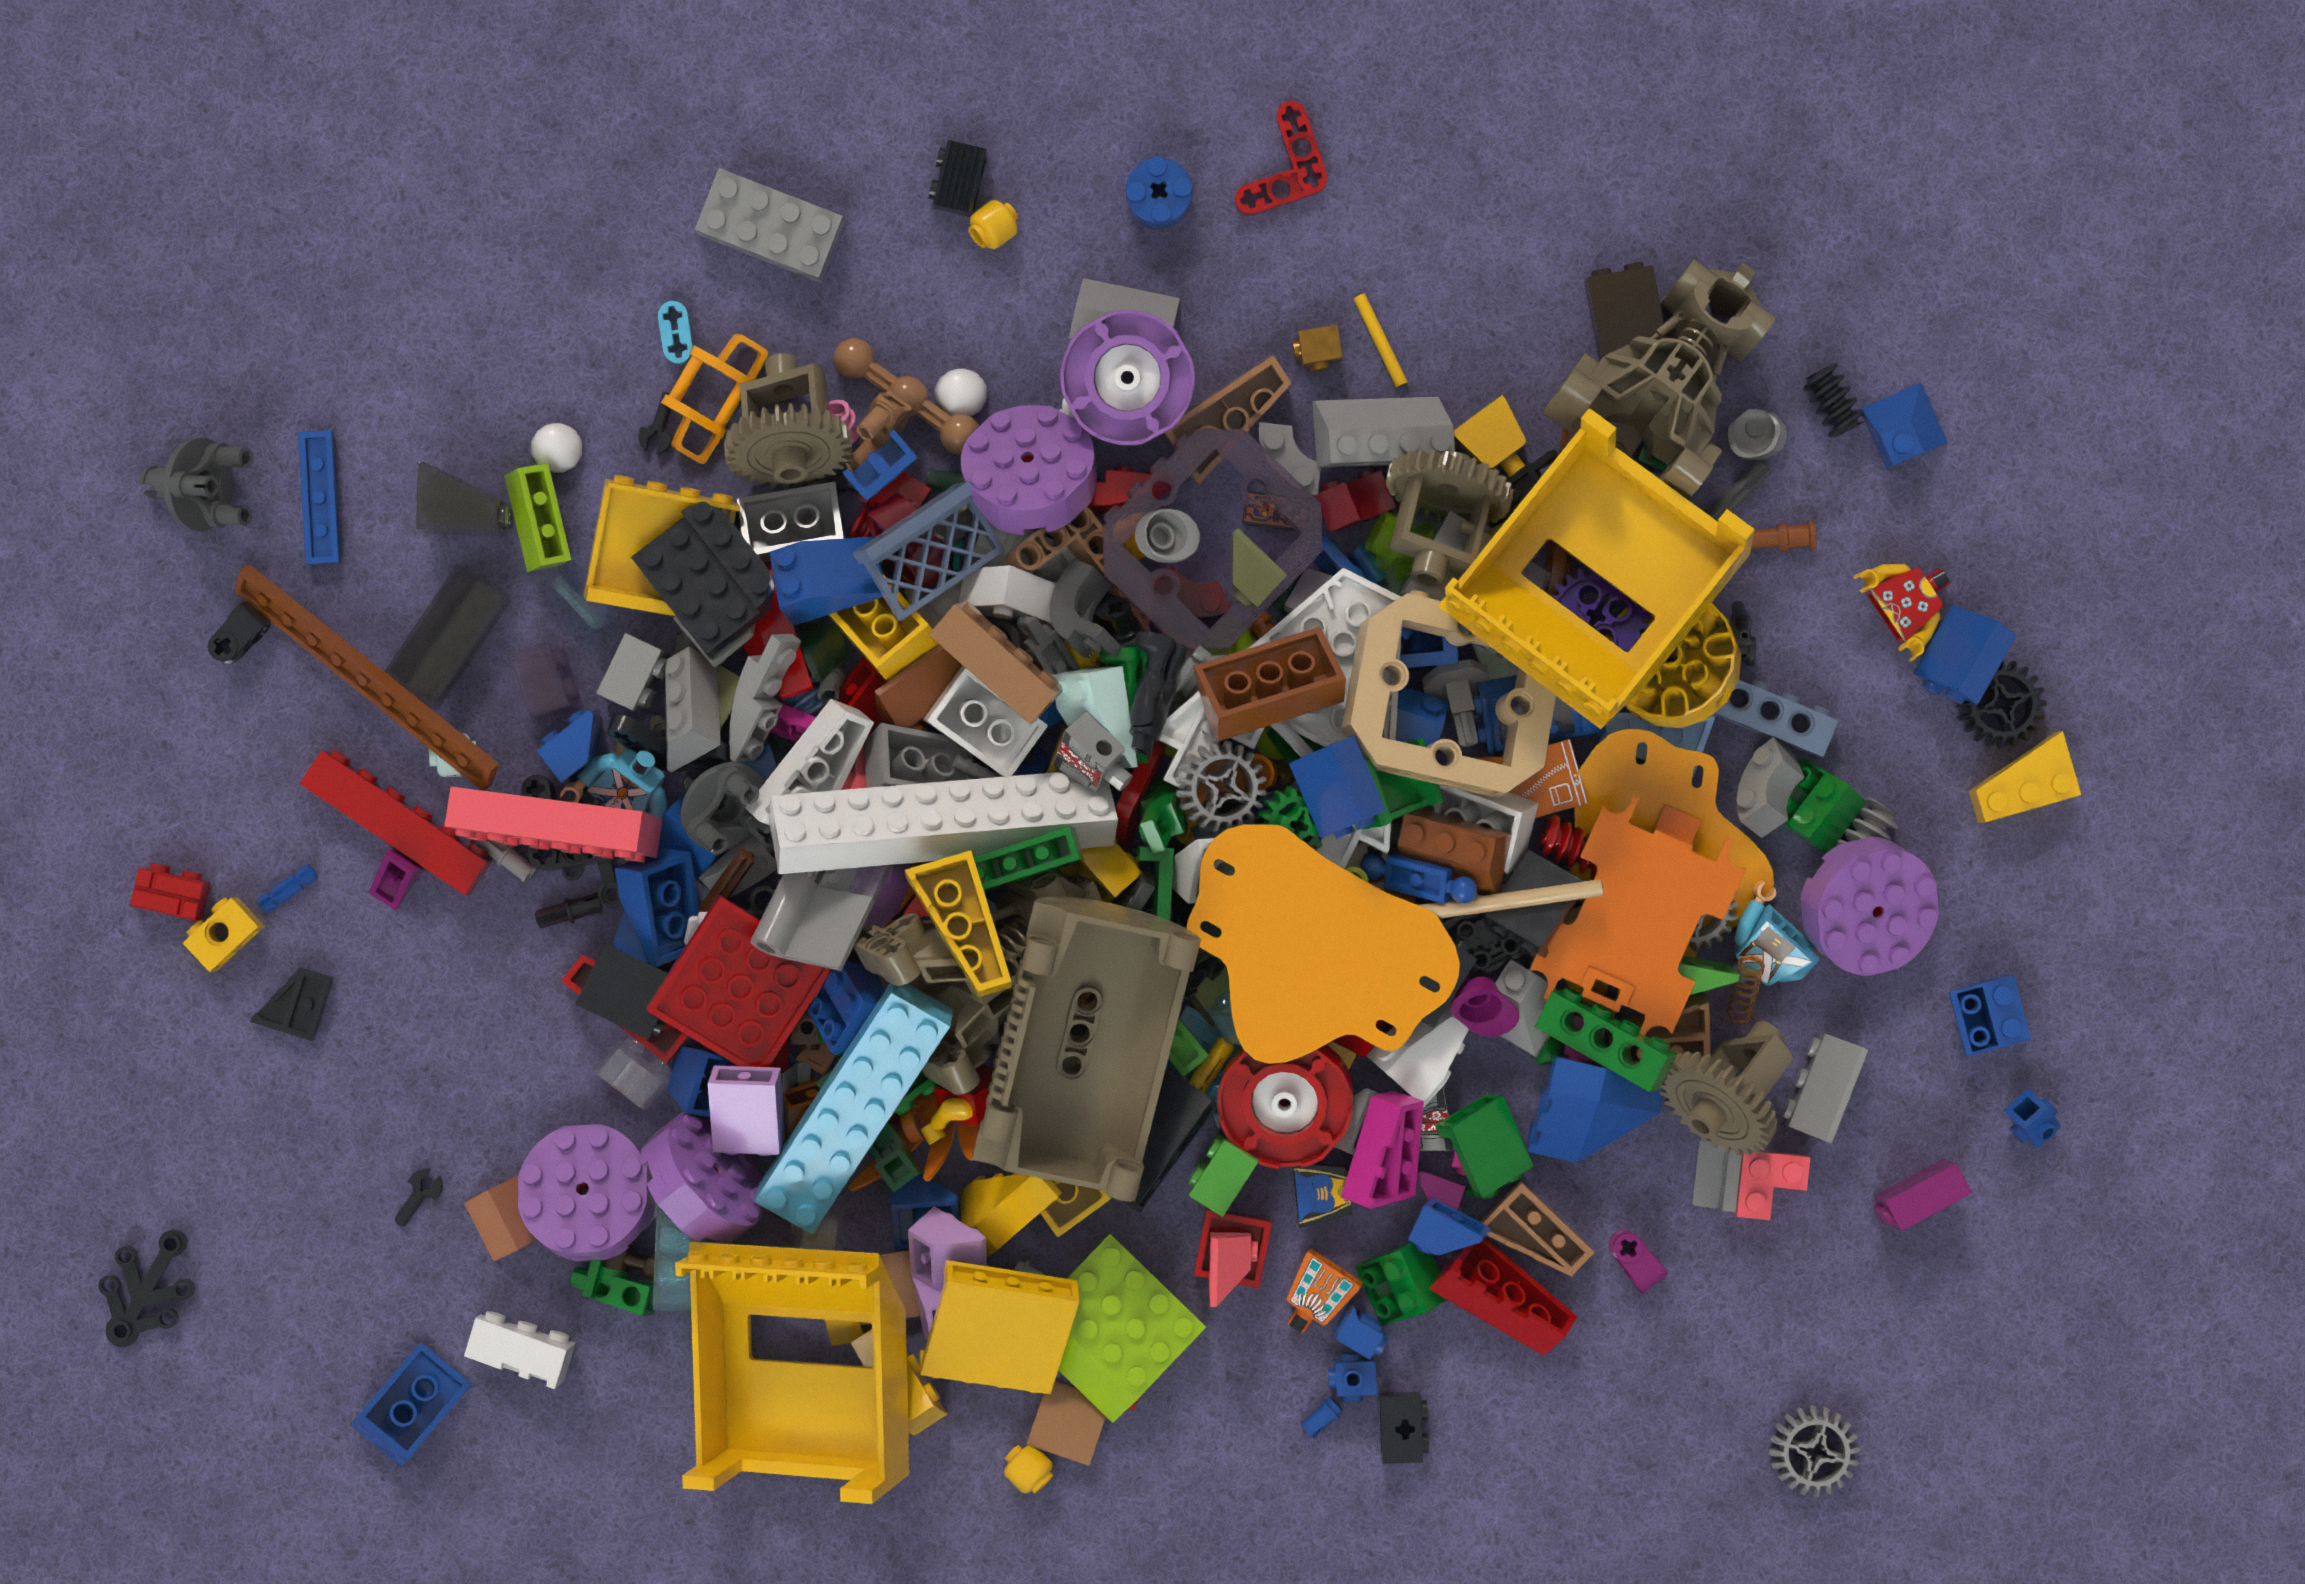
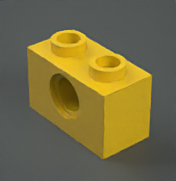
M226 897L221 899L212 907L213 915L205 922L199 920L186 932L189 937L183 944L209 972H217L265 927L238 897H231L229 900ZM220 923L225 924L229 930V935L223 942L215 935V929Z

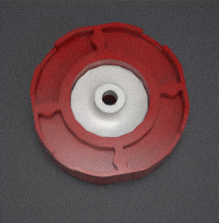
M1327 1045L1297 1059L1274 1064L1254 1060L1242 1047L1228 1062L1222 1075L1217 1096L1219 1120L1228 1140L1251 1156L1259 1159L1257 1164L1273 1169L1300 1165L1303 1168L1322 1160L1346 1134L1351 1119L1354 1099L1350 1072L1342 1057Z

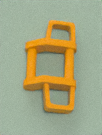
M734 334L718 357L694 345L689 353L691 358L669 395L665 394L661 401L663 405L683 416L671 442L672 448L700 464H705L720 439H723L728 431L725 428L741 402L740 384L755 380L768 357V351L741 334ZM740 342L757 352V358L747 375L725 363ZM703 363L736 382L714 421L681 403L683 396ZM691 421L713 433L704 450L699 455L682 446V440Z

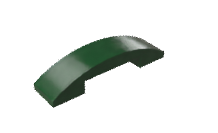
M832 1071L816 1082L819 1089L822 1088ZM889 1118L869 1148V1151L878 1162L874 1165L894 1193L919 1175L921 1171L902 1134L892 1119Z

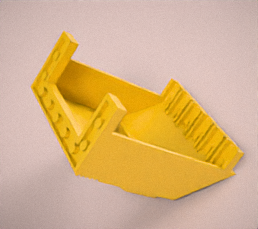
M1589 408L1581 417V428L1461 578L1459 580L1454 577L1445 587L1446 596L1437 607L1599 729H1602L1648 684L1748 558L1751 552L1755 529L1728 509H1726L1717 522L1616 447L1617 428ZM1548 540H1552L1655 617L1654 621L1629 652L1623 651L1521 574Z
M689 1242V1253H687L685 1258L675 1263L676 1276L682 1277L690 1272L696 1466L682 1475L683 1489L715 1491L741 1471L850 1480L840 1488V1502L873 1504L906 1478L910 1472V1464L908 1462L909 1420L906 1310L879 1253ZM751 1315L871 1323L873 1367L753 1358Z

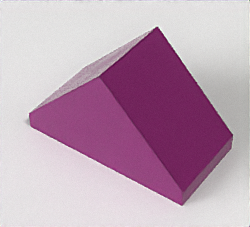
M389 849L384 855L368 893L396 911L425 868L400 851Z
M1418 1169L1417 1180L1427 1201L1433 1197L1458 1210L1466 1186Z

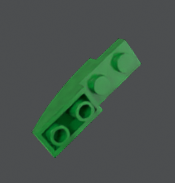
M1159 775L1153 778L1140 804V812L1143 819L1139 825V831L1145 844L1149 843L1152 853L1165 850L1172 836L1184 833L1187 823L1186 814L1180 808L1181 803L1176 796L1174 786L1164 781V777Z

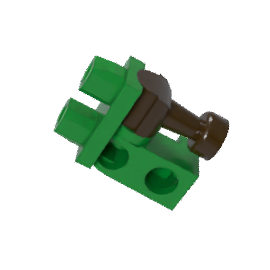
M629 1244V1248L613 1258L591 1260L589 1270L582 1267H575L573 1270L570 1284L582 1290V1296L593 1298L640 1316L654 1315L662 1285L627 1277L629 1269L643 1270L646 1278L658 1281L664 1272L666 1257L655 1252L646 1257L634 1252L632 1245Z

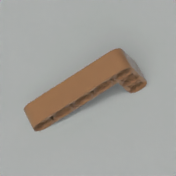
M1088 507L1075 517L1078 521V528L1072 526L1071 523L1051 532H1047L1046 527L1039 528L1008 552L1005 559L1006 566L1011 565L1031 573L1067 546L1077 560L1093 566L1112 585L1107 592L1128 601L1129 594L1136 598L1138 607L1135 608L1131 605L1130 614L1132 619L1138 623L1139 632H1151L1149 628V621L1157 626V634L1165 636L1171 634L1170 632L1173 629L1171 617L1161 603L1152 595L1143 579ZM1045 533L1053 538L1054 547L1046 543ZM1089 541L1097 546L1098 555L1090 550ZM1020 552L1025 553L1029 557L1030 565H1026L1021 561ZM1109 568L1116 571L1118 581L1110 577Z

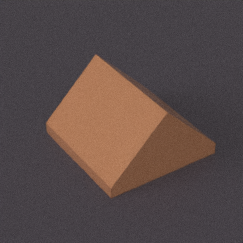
M518 1175L464 1202L493 1261L501 1259L537 1240L525 1226L518 1210Z

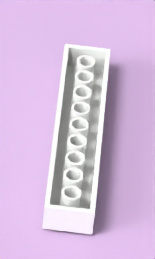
M1064 772L773 795L770 800V828L778 874L928 862L970 850L973 857L1069 826L1075 828L1081 848L1114 846L1118 823L1109 782L1099 791L1093 792Z

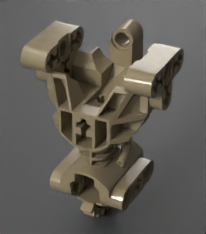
M1693 259L1660 303L1663 309L1672 314L1669 320L1656 329L1652 337L1648 338L1639 335L1628 345L1603 356L1600 362L1585 352L1542 413L1568 432H1570L1579 418L1589 408L1608 422H1617L1615 425L1617 428L1616 447L1631 457L1643 440L1647 450V460L1651 461L1655 457L1667 466L1659 479L1688 500L1710 474L1713 464L1722 452V449L1710 442V439L1715 430L1716 409L1722 398V393L1715 384L1717 377H1720L1726 356L1728 354L1740 363L1763 338L1776 319L1775 316L1761 307L1749 284L1756 271L1744 263L1735 272L1709 269ZM1710 305V309L1720 316L1724 315L1729 321L1724 324L1714 319L1705 310L1706 306ZM1669 332L1671 333V335H1672V337H1673V338H1663V337H1664L1666 334H1668ZM1708 361H1714L1712 369Z
M1049 871L998 888L996 911L990 913L993 922H995L997 936L1012 981V988L979 998L933 921H922L917 913H910L897 919L884 929L873 924L862 928L853 947L865 969L873 974L877 973L885 990L890 983L895 986L909 984L953 1009L950 1028L922 1069L925 1077L956 1095L967 1093L979 1084L980 1077L975 1068L991 1056L992 1050L988 1041L998 1033V1028L1010 1008V999L1013 996L1012 990L1016 983L1015 978L1019 971V962L1023 958L1022 955H1024L1026 947L1025 937L1034 901L1039 898L1054 896L1102 901L1095 883L1091 882L1089 878L1083 880L1082 876H1079L1073 880L1072 876L1065 879L1055 872Z

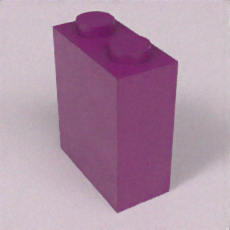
M1942 1159L1875 1195L1874 1198L1877 1205L1873 1206L1882 1224L1886 1223L1888 1227L1903 1231L1972 1194V1191L1957 1163Z

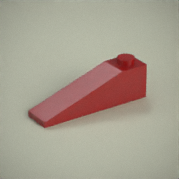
M771 561L764 563L774 577ZM776 587L770 604L771 610L755 623L754 636L742 645L748 656L762 655L771 635L793 634L799 639L796 625L793 626L779 608ZM801 643L796 651V658L788 667L782 679V686L777 692L782 700L814 689Z

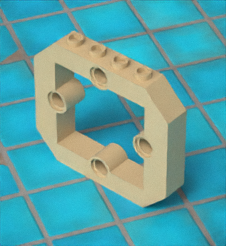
M1410 591V593L1403 595L1360 624L1341 729L1347 738L1355 736L1364 759H1370L1376 771L1487 796L1499 797L1544 768L1556 695L1518 668L1515 689L1502 695L1497 700L1495 706V713L1498 719L1503 724L1508 725L1502 765L1462 756L1459 745L1450 739H1441L1427 747L1382 738L1389 696L1402 690L1409 680L1407 666L1402 661L1396 659L1401 627L1445 637L1454 646L1462 647L1473 643L1490 647L1470 631L1468 635L1463 634L1459 630L1458 622L1437 607L1441 601L1429 598L1430 594L1426 592ZM1383 670L1392 673L1394 677L1393 685H1388L1384 682L1382 678ZM1512 699L1520 703L1522 707L1521 715L1516 714L1512 710ZM1437 750L1442 751L1446 755L1447 763L1445 766L1437 762L1435 758Z

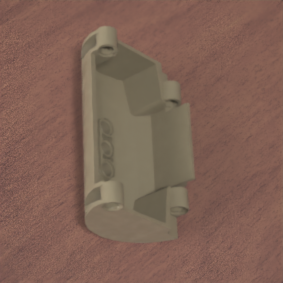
M1054 896L1039 898L1033 904L1025 937L1026 947L1023 958L1019 962V971L1016 974V983L1012 990L1013 996L1010 999V1008L1007 1011V1020L1004 1023V1033L1001 1036V1045L997 1052L998 1057L995 1061V1070L992 1073V1082L989 1085V1094L986 1098V1112L984 1120L980 1122L972 1160L996 1165L1007 1172L1106 1191L1108 1196L1118 1200L1135 1201L1144 1169L1142 1161L1189 974L1190 971L1193 972L1201 939L1192 931L1174 922L1133 908L1077 897ZM1084 992L1095 994L1093 1001L1088 1004L1079 1003L1078 998ZM1076 1024L1087 1026L1085 1033L1080 1036L1072 1035L1070 1030ZM1066 1057H1078V1064L1074 1067L1067 1068L1062 1065Z

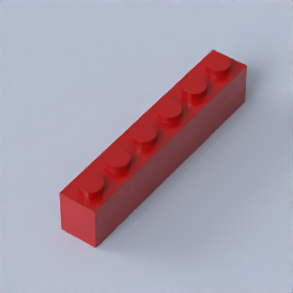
M336 749L332 753L321 750L299 784L463 895H470L492 863L485 858L488 854L487 851L474 842L467 846L458 839L459 836H455L456 830L445 827V823L442 827H439L430 821L433 815L421 806L416 805L413 809L405 804L403 801L406 797L396 789L389 786L385 790L377 785L378 777L368 770L361 768L359 772L348 765L351 759Z

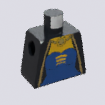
M1314 1163L1301 1168V1165L1293 1166L1299 1228L1352 1214L1351 1202L1341 1198L1348 1175L1346 1165Z

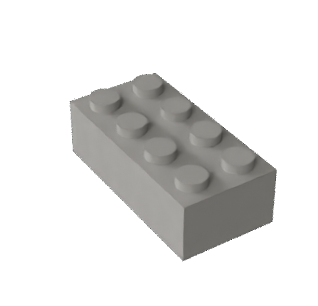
M719 168L695 231L701 237L822 283L845 225V219L842 215Z

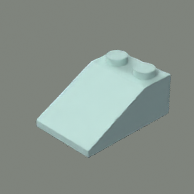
M1123 666L1084 668L1052 675L1059 682L1057 687L1062 691L1055 699L1056 708L1067 726L1069 727L1087 711L1124 746L1125 752L1120 766L1123 768L1138 767L1136 752L1131 748L1133 735L1129 733L1132 725L1130 724Z

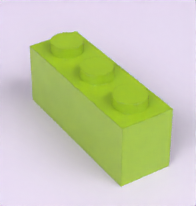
M549 464L517 468L504 475L527 572L556 567L571 561Z

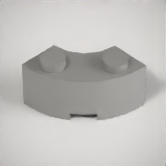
M1259 422V449L1263 461L1271 474L1290 491L1300 496L1316 499L1315 495L1318 494L1321 468H1317V461L1309 459L1299 451L1293 439L1292 426Z
M1774 737L1754 752L1752 759L1743 772L1737 791V812L1740 822L1761 838L1788 821L1787 804L1789 796L1795 786L1805 778L1795 754Z

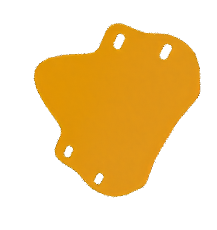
M1624 729L1609 734L1597 744L1576 773L1575 778L1579 774L1581 776L1588 800L1587 804L1574 807L1575 828L1580 827L1584 829V836L1591 833L1603 804L1609 811L1620 813L1628 808L1632 797L1635 796L1640 799L1629 823L1650 833H1653L1664 805L1702 820L1692 842L1693 847L1691 851L1716 861L1726 838L1733 839L1728 851L1729 861L1736 867H1747L1739 884L1737 894L1733 898L1739 902V907L1729 910L1738 916L1736 921L1727 920L1726 923L1731 928L1738 925L1739 919L1749 901L1755 900L1753 887L1756 882L1760 880L1765 881L1764 886L1761 888L1762 896H1766L1770 888L1774 887L1773 869L1766 855L1747 835L1724 818L1717 809L1715 800L1719 769L1716 761L1710 755L1675 747L1651 731ZM1640 742L1647 744L1646 761L1642 765L1637 764L1635 760L1637 745ZM1697 765L1703 767V779L1699 788L1692 786L1693 769ZM1576 862L1570 868L1572 875L1583 881H1591L1590 868L1582 875L1578 873L1580 863ZM1710 914L1705 916L1702 921V928L1707 926L1714 919V916ZM1722 929V930L1719 932V934H1722V933H1724V932H1726V931H1724V930ZM1690 942L1684 952V956L1696 958L1698 951L1694 952L1691 949ZM1565 979L1570 989L1581 993L1583 987ZM1596 979L1592 988L1607 994L1608 984ZM1618 989V993L1614 998L1617 999L1621 989Z
M1241 825L1226 829L1210 843L1203 855L1200 864L1199 894L1189 916L1187 929L1199 936L1201 939L1200 948L1218 957L1226 965L1229 975L1231 1012L1236 1036L1243 1049L1254 1060L1268 1064L1285 1063L1309 1054L1346 1034L1356 1035L1385 1051L1397 1050L1409 1039L1422 1018L1445 1003L1453 992L1459 977L1460 961L1454 942L1436 914L1429 909L1388 894L1320 855L1287 828L1280 825ZM1220 859L1233 866L1235 873L1232 876H1227L1216 870L1213 865L1215 860ZM1208 921L1219 927L1222 932L1221 936L1215 938L1202 931L1200 928L1201 923ZM1427 976L1438 982L1440 990L1432 992L1421 986L1419 983L1420 978ZM1384 1020L1393 1025L1397 1030L1396 1034L1389 1036L1376 1028V1022Z

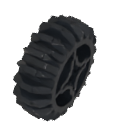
M2004 660L2002 661L1987 688L1989 696L1984 704L1976 707V704L1964 701L1962 704L1955 703L1956 708H1965L1966 710L1965 714L1957 716L1958 721L1967 719L1970 721L1963 728L1964 732L1968 733L1976 729L1977 731L1973 735L1975 742H1979L1986 736L1984 741L1985 747H1992L1995 739L1998 749H2005L2007 740L2012 747H2016L2019 745L2018 736L2024 741H2028L2031 738L2026 728L2034 732L2039 730L2040 727L2033 719L2042 720L2045 718L2044 713L2037 711V707L2047 705L2046 700L2037 701V695L2044 693V688H2033L2032 685L2038 681L2036 675L2028 679L2025 678L2029 671L2028 667L2024 666L2016 673V661H2010L2007 668H2005ZM1997 677H2005L2014 681L2021 688L2022 692L2016 694L2007 692L2003 684H1999ZM1997 696L2000 699L2006 700L2015 698L2014 701L2008 703L2007 707H2003L2006 709L2005 712L2002 709L1996 708L1987 710L1988 707L1995 705L1994 702L1999 701ZM2026 701L2025 714L2020 723L2014 727V710L2018 704ZM1994 715L1999 724L2003 725L2005 732L1988 727L1981 720L1980 716Z

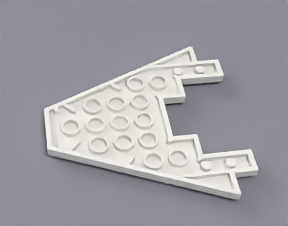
M1345 568L1339 570L1249 647L1253 648L1321 627L1346 678L1344 702L1285 720V722L1298 735L1323 747L1347 738L1341 728L1360 624L1401 597ZM1402 627L1400 631L1399 643L1396 654V659L1400 660ZM1383 670L1382 678L1384 682L1388 685H1393L1394 677L1392 673ZM1199 691L1167 717L1159 740L1177 749L1163 780L1180 789H1185V785L1176 783V778H1186L1187 775L1186 772L1179 769L1180 765L1183 764L1191 767L1193 764L1188 760L1187 755L1191 753L1200 758L1198 746H1205L1210 753V742L1216 741L1218 744L1220 742L1217 741L1207 720ZM1398 692L1389 696L1382 738L1395 741ZM1264 727L1231 737V739L1254 749ZM1208 765L1202 770V772L1205 773ZM1391 823L1382 827L1357 830L1354 824L1352 826L1355 832L1338 839L1332 833L1321 838L1320 841L1323 846L1321 848L1316 847L1315 849L1320 855L1345 869L1359 840L1388 853Z

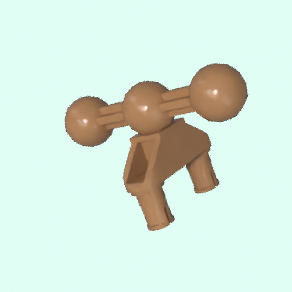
M847 338L836 347L833 361L835 369L842 376L848 379H861L864 377L885 392L879 393L872 401L868 415L857 426L856 430L861 437V445L850 456V462H846V466L851 472L864 463L871 452H877L891 440L889 433L893 429L900 436L908 424L909 418L916 415L940 432L942 446L948 452L961 456L967 438L979 427L974 418L965 414H954L952 416L947 414L928 400L926 386L919 379L912 376H900L897 378L877 364L873 348L866 341L859 338Z

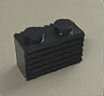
M948 140L946 148L940 147L936 167L941 168L939 180H932L928 199L934 200V209L967 217L974 213L988 155L986 148Z

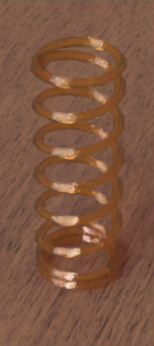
M1745 955L1739 959L1736 970L1740 975L1739 977L1744 980L1754 981L1755 985L1750 986L1746 983L1735 982L1732 986L1733 992L1730 994L1731 1000L1728 1002L1726 1015L1733 1022L1747 1023L1752 1018L1761 977L1765 968L1763 960L1757 956ZM1751 960L1757 963L1760 969L1757 971L1752 967L1743 966L1742 962ZM1735 987L1751 989L1753 993L1748 994L1743 991H1736ZM1733 995L1749 997L1751 1001L1747 1003L1740 999H1733ZM1734 1002L1737 1005L1747 1006L1749 1009L1743 1007L1746 1011H1737L1733 1009L1734 1005L1731 1006V1004ZM1731 1010L1738 1014L1748 1013V1017L1737 1020L1730 1017L1729 1011Z

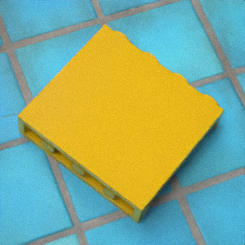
M614 475V480L605 478L583 594L585 600L676 616L631 557L682 519L684 516L681 511L688 507L694 506L699 502H706L724 512L734 524L736 511L740 512V506L736 502H732L733 496L713 493V498L700 496V490L688 487H681L680 492L667 490V484L655 481H648L647 486L634 484V478L628 476Z
M946 1260L943 1270L944 1285L926 1348L925 1350H920L919 1353L920 1375L936 1379L943 1378L965 1383H977L998 1388H1010L1051 1395L1080 1302L1078 1280Z

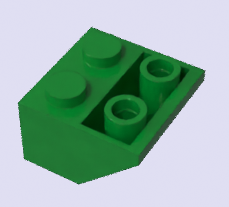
M1803 758L1799 766L1805 778L1795 786L1789 796L1787 804L1788 821L1782 825L1809 845L1826 854L1833 849L1867 802L1849 784Z
M1411 1241L1400 1244L1354 1265L1382 1326L1429 1312L1447 1300L1429 1289L1440 1273L1433 1255L1421 1252L1415 1247V1243Z

